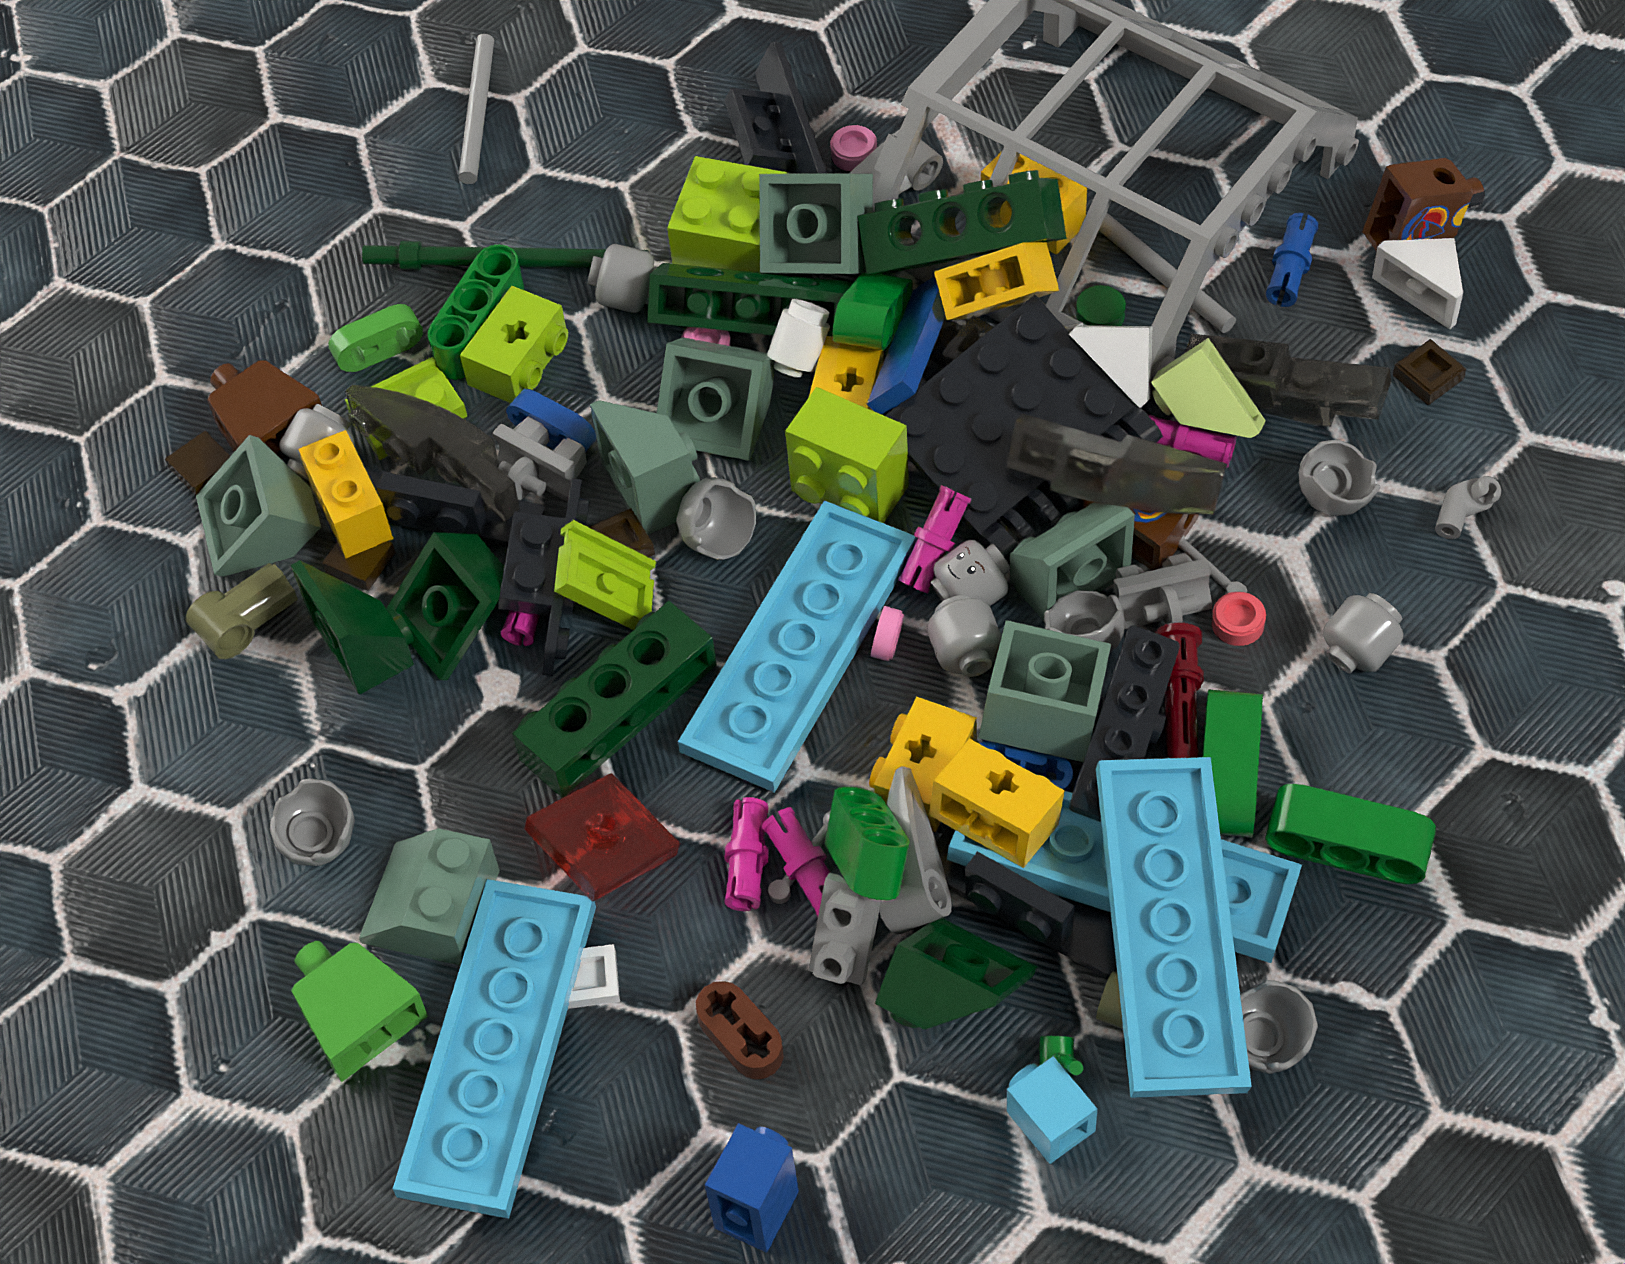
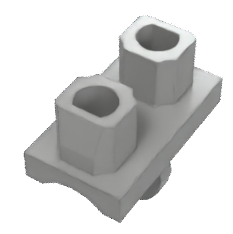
M529 416L514 429L501 423L494 430L492 436L499 443V453L497 456L499 467L497 473L506 478L504 484L505 494L513 499L521 500L529 492L541 496L546 490L568 502L572 478L576 479L587 463L583 445L567 438L563 439L553 451L546 448L545 445L549 442L548 430L542 423Z
M1186 553L1169 556L1162 563L1161 569L1144 572L1142 568L1131 565L1118 568L1115 572V595L1123 610L1125 618L1124 629H1128L1132 625L1141 626L1164 620L1165 625L1183 623V615L1212 609L1209 588L1211 572L1205 558L1192 561Z
M829 873L825 878L808 971L813 972L816 977L839 984L847 981L862 986L867 977L881 900L870 899L853 892L843 877Z

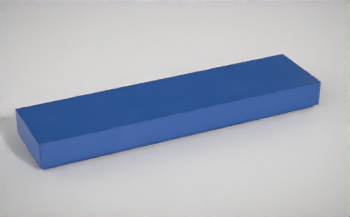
M935 276L918 286L911 294L867 402V405L874 412L884 415L913 396L917 391L946 316Z

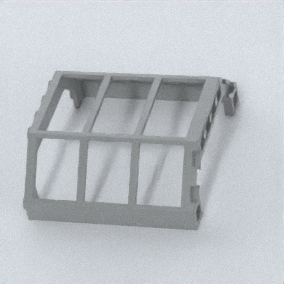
M989 0L908 87L901 103L902 106L908 108L903 124L897 136L888 134L874 167L875 170L881 172V176L873 192V212H875V203L899 199L898 191L924 130L941 113L1004 145L990 180H993V187L1007 184L1009 180L1008 175L1012 173L1019 155L1022 154L1096 192L1057 279L1060 291L1051 293L1046 304L1043 302L1063 326L1082 323L1064 314L1062 310L1112 201L1190 239L1191 242L1152 324V381L1160 369L1175 360L1178 333L1209 269L1220 256L1223 258L1229 256L1237 243L1239 233L1247 224L1252 226L1258 221L1267 199L1273 192L1280 193L1285 188L1291 177L1292 169L1300 160L1306 162L1316 146H1324L1320 176L1326 179L1331 177L1340 164L1346 166L1352 160L1359 144V140L1355 138L1358 117L1113 0ZM1034 10L1044 12L1043 41L1057 48L1062 45L1078 26L1099 35L1014 131L952 101ZM1118 44L1190 79V81L1105 178L1030 139L1111 48ZM1206 88H1209L1284 126L1205 221L1199 225L1123 187V185ZM911 233L912 238L916 243L920 237ZM975 257L906 270L904 272L926 282L935 276V271L974 259ZM1025 302L985 315L1001 322ZM1151 383V395H1152V390L1154 389V386H1153L1152 383Z

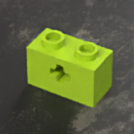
M511 286L460 354L467 385L509 403L523 389L534 390L541 380L544 368L554 355L557 356L563 351L568 340V329L566 328L562 305Z

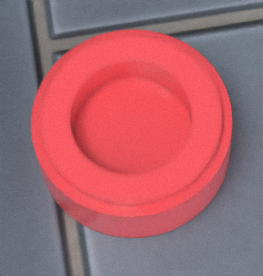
M1231 592L1223 595L1217 600L1213 608L1212 629L1215 635L1223 642L1234 646H1245L1255 642L1264 631L1266 620L1264 605L1258 598L1245 592Z

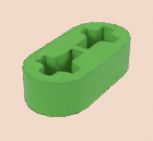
M397 304L338 329L328 342L329 350L341 370L356 372L415 346L423 335V327L411 307L405 304Z

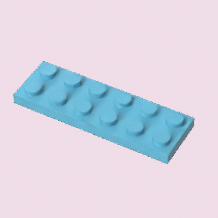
M824 500L678 740L680 753L775 793L895 587L898 577L902 574L917 542V537Z
M1211 757L1101 760L1096 767L1130 1097L1247 1093L1252 1086Z
M1064 792L1059 825L1024 868L955 830L948 847L947 860L967 866L978 851L1052 894L1111 912L1102 824L1069 809L1073 793ZM1221 839L1235 952L1272 963L1302 864Z
M490 879L486 880L393 1186V1191L397 1198L509 1219L568 1010L572 987L574 988L580 967V958L583 948H585L596 910L594 897Z

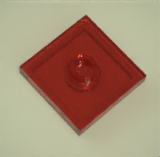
M612 773L526 817L524 828L592 902L675 857L680 842Z

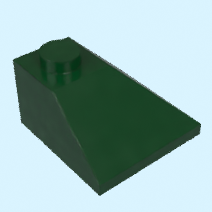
M433 532L386 608L392 618L399 614L403 617L414 637V642L411 645L440 680L449 679L499 600L504 565L477 534Z
M300 560L291 565L313 625L359 695L414 665L408 647L409 644L414 642V637L400 614L392 618L380 600Z
M941 918L927 924L897 944L875 1004L889 1011L890 1016L896 1022L907 1027H920L925 1030L996 1006L1034 976L1037 966Z

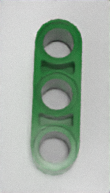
M491 245L484 248L476 256L428 329V340L433 358L436 361L437 367L444 373L447 379L457 380L465 378L460 354L509 288L515 286L524 290L518 256L512 248L506 245Z
M867 272L861 273L838 302L833 324V341L885 350L895 336L913 290L912 279L882 274H867Z
M1208 689L1202 757H1211L1220 835L1250 838L1253 836L1263 694Z
M1285 784L1277 790L1265 841L1270 848L1287 856L1396 883L1417 884L1426 877L1436 833V825L1431 819L1417 812L1307 785Z
M844 786L835 789L825 836L826 848L853 892L876 900L896 899L901 889L910 844L909 838L879 794L858 787Z

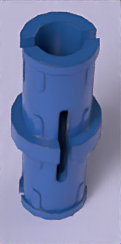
M1295 213L1288 218L1283 242L1277 246L1272 258V264L1275 269L1270 284L1266 289V298L1269 302L1276 305L1280 290H1285L1281 307H1290L1295 304L1298 298L1302 275L1309 271L1312 262V255L1309 251L1318 230V222L1315 218L1308 215L1304 229L1300 230L1299 226L1303 213Z

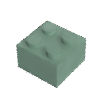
M759 174L760 273L855 274L867 272L858 215L873 212V174Z
M1006 620L987 693L978 739L1083 762L1093 732L1111 644Z

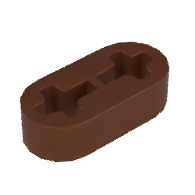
M718 981L705 986L698 994L695 1002L698 1023L703 1032L745 1077L756 1080L765 1079L775 1074L781 1067L784 1058L782 1039L775 1026L735 984ZM718 1002L723 1007L731 1004L733 1018L736 1023L731 1025L720 1013L713 1016L712 1004ZM748 1035L758 1046L767 1043L768 1056L762 1059L759 1055L753 1054L747 1058L748 1050L743 1037Z

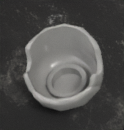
M1340 439L1319 442L1303 457L1300 463L1299 485L1301 492L1312 507L1330 516H1346L1355 513L1366 506L1381 487L1375 484L1376 463L1364 458L1363 454L1355 446Z
M716 477L705 478L693 484L681 500L676 519L683 542L694 551L716 560H725L739 555L750 542L756 525V507L753 498L736 488L734 483Z
M1076 590L1059 598L1051 609L1046 610L1044 613L1045 629L1110 643V653L1118 647L1124 635L1125 618L1116 595L1107 597L1097 591Z
M309 778L301 780L293 791L277 800L270 822V833L277 851L293 864L321 866L337 858L348 847L355 819L346 793L331 781Z
M1275 980L1263 981L1240 994L1249 1069L1272 1074L1286 1070L1299 1062L1311 1049L1318 1028L1313 1004L1297 987Z

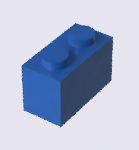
M737 1124L705 1183L715 1229L766 1253L768 1252L799 1192L792 1147L788 1146V1141L779 1133L766 1127L759 1126L756 1130H753L742 1124Z

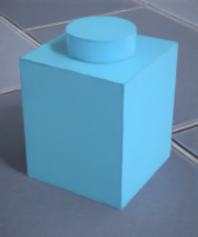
M1054 1056L1039 1067L1035 1063L1024 1067L1011 1079L1009 1088H1007V1113L1049 1164L1096 1131V1106Z

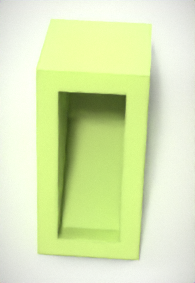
M1209 338L1160 369L1151 381L1154 386L1152 395L1157 405L1166 415L1173 413L1180 424L1252 438L1260 433L1266 421Z

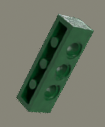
M1031 170L1008 175L1009 184L993 187V180L964 184L963 194L948 196L947 189L918 194L919 203L904 206L903 199L877 202L874 204L875 212L858 215L867 274H891L982 256L1023 242L1048 243L1067 239L1058 179L1039 178L1038 170ZM1007 200L1011 206L1012 215L1010 221L1004 225L1000 218V209ZM962 210L966 217V226L960 234L956 229L955 219L959 211ZM915 220L921 226V236L916 243L911 235V228Z
M662 263L650 273L648 322L774 335L783 309H789L791 300L798 299L820 306L829 312L826 323L830 325L827 336L833 337V324L838 302L854 282Z
M670 601L665 603L656 612L646 614L639 620L635 629L621 642L604 649L598 656L596 663L582 675L565 682L559 689L557 696L539 711H533L522 719L517 730L512 733L519 760L563 799L717 665L713 637ZM650 660L659 661L652 665H644L645 662ZM611 693H621L615 698H604ZM573 726L582 727L574 732H565L566 729Z

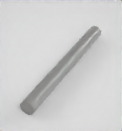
M480 34L476 38L458 176L459 180L465 184L475 183L478 176L494 48V38L488 34Z
M1106 213L1099 232L1169 288L1177 269L1111 215ZM1199 288L1191 307L1222 333L1228 332L1235 324L1236 318Z

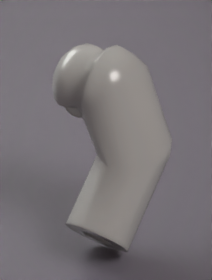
M1483 476L1450 487L1445 493L1435 527L1436 533L1446 539L1458 538L1461 535L1466 517L1492 507L1494 502L1499 500L1501 487L1498 481L1491 476Z

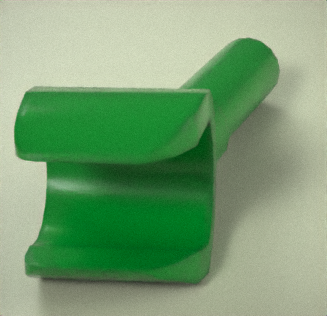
M1040 1037L1039 1066L1054 1056L1069 1073L1073 1075L1082 1073V1063L1074 1058L1073 1037Z

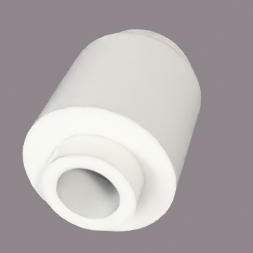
M792 299L789 309H783L767 353L771 359L775 360L773 367L776 370L793 377H802L803 371L814 372L830 325L826 323L829 312L826 309L798 299Z

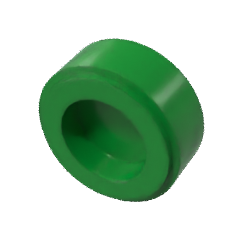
M1097 285L1089 287L1081 292L1077 298L1076 319L1085 325L1121 326L1125 319V299L1118 290L1110 286Z

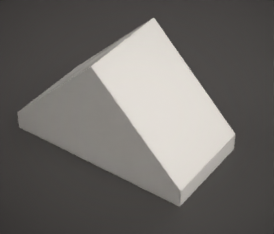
M1454 238L1383 241L1377 247L1372 278L1448 329L1454 327L1457 323L1463 296Z
M1080 325L1069 333L1139 408L1151 398L1152 326Z

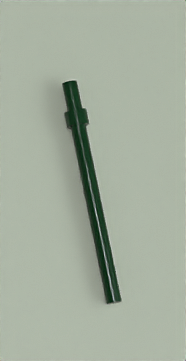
M401 241L399 246L363 245L362 262L363 264L399 265L401 270H421L422 265L470 266L476 256L487 247L422 246L421 241ZM512 248L518 256L520 267L591 268L593 257L603 258L606 249Z

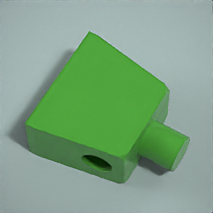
M314 941L304 946L296 955L295 964L305 977L294 984L291 991L334 1073L341 1082L428 1017L419 992L359 943H349L335 955H332L321 941Z

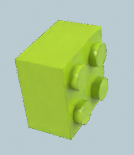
M695 156L667 227L672 264L760 272L759 174H787V172Z
M816 387L785 430L791 491L809 503L822 504L825 500L884 523L909 486L907 425Z

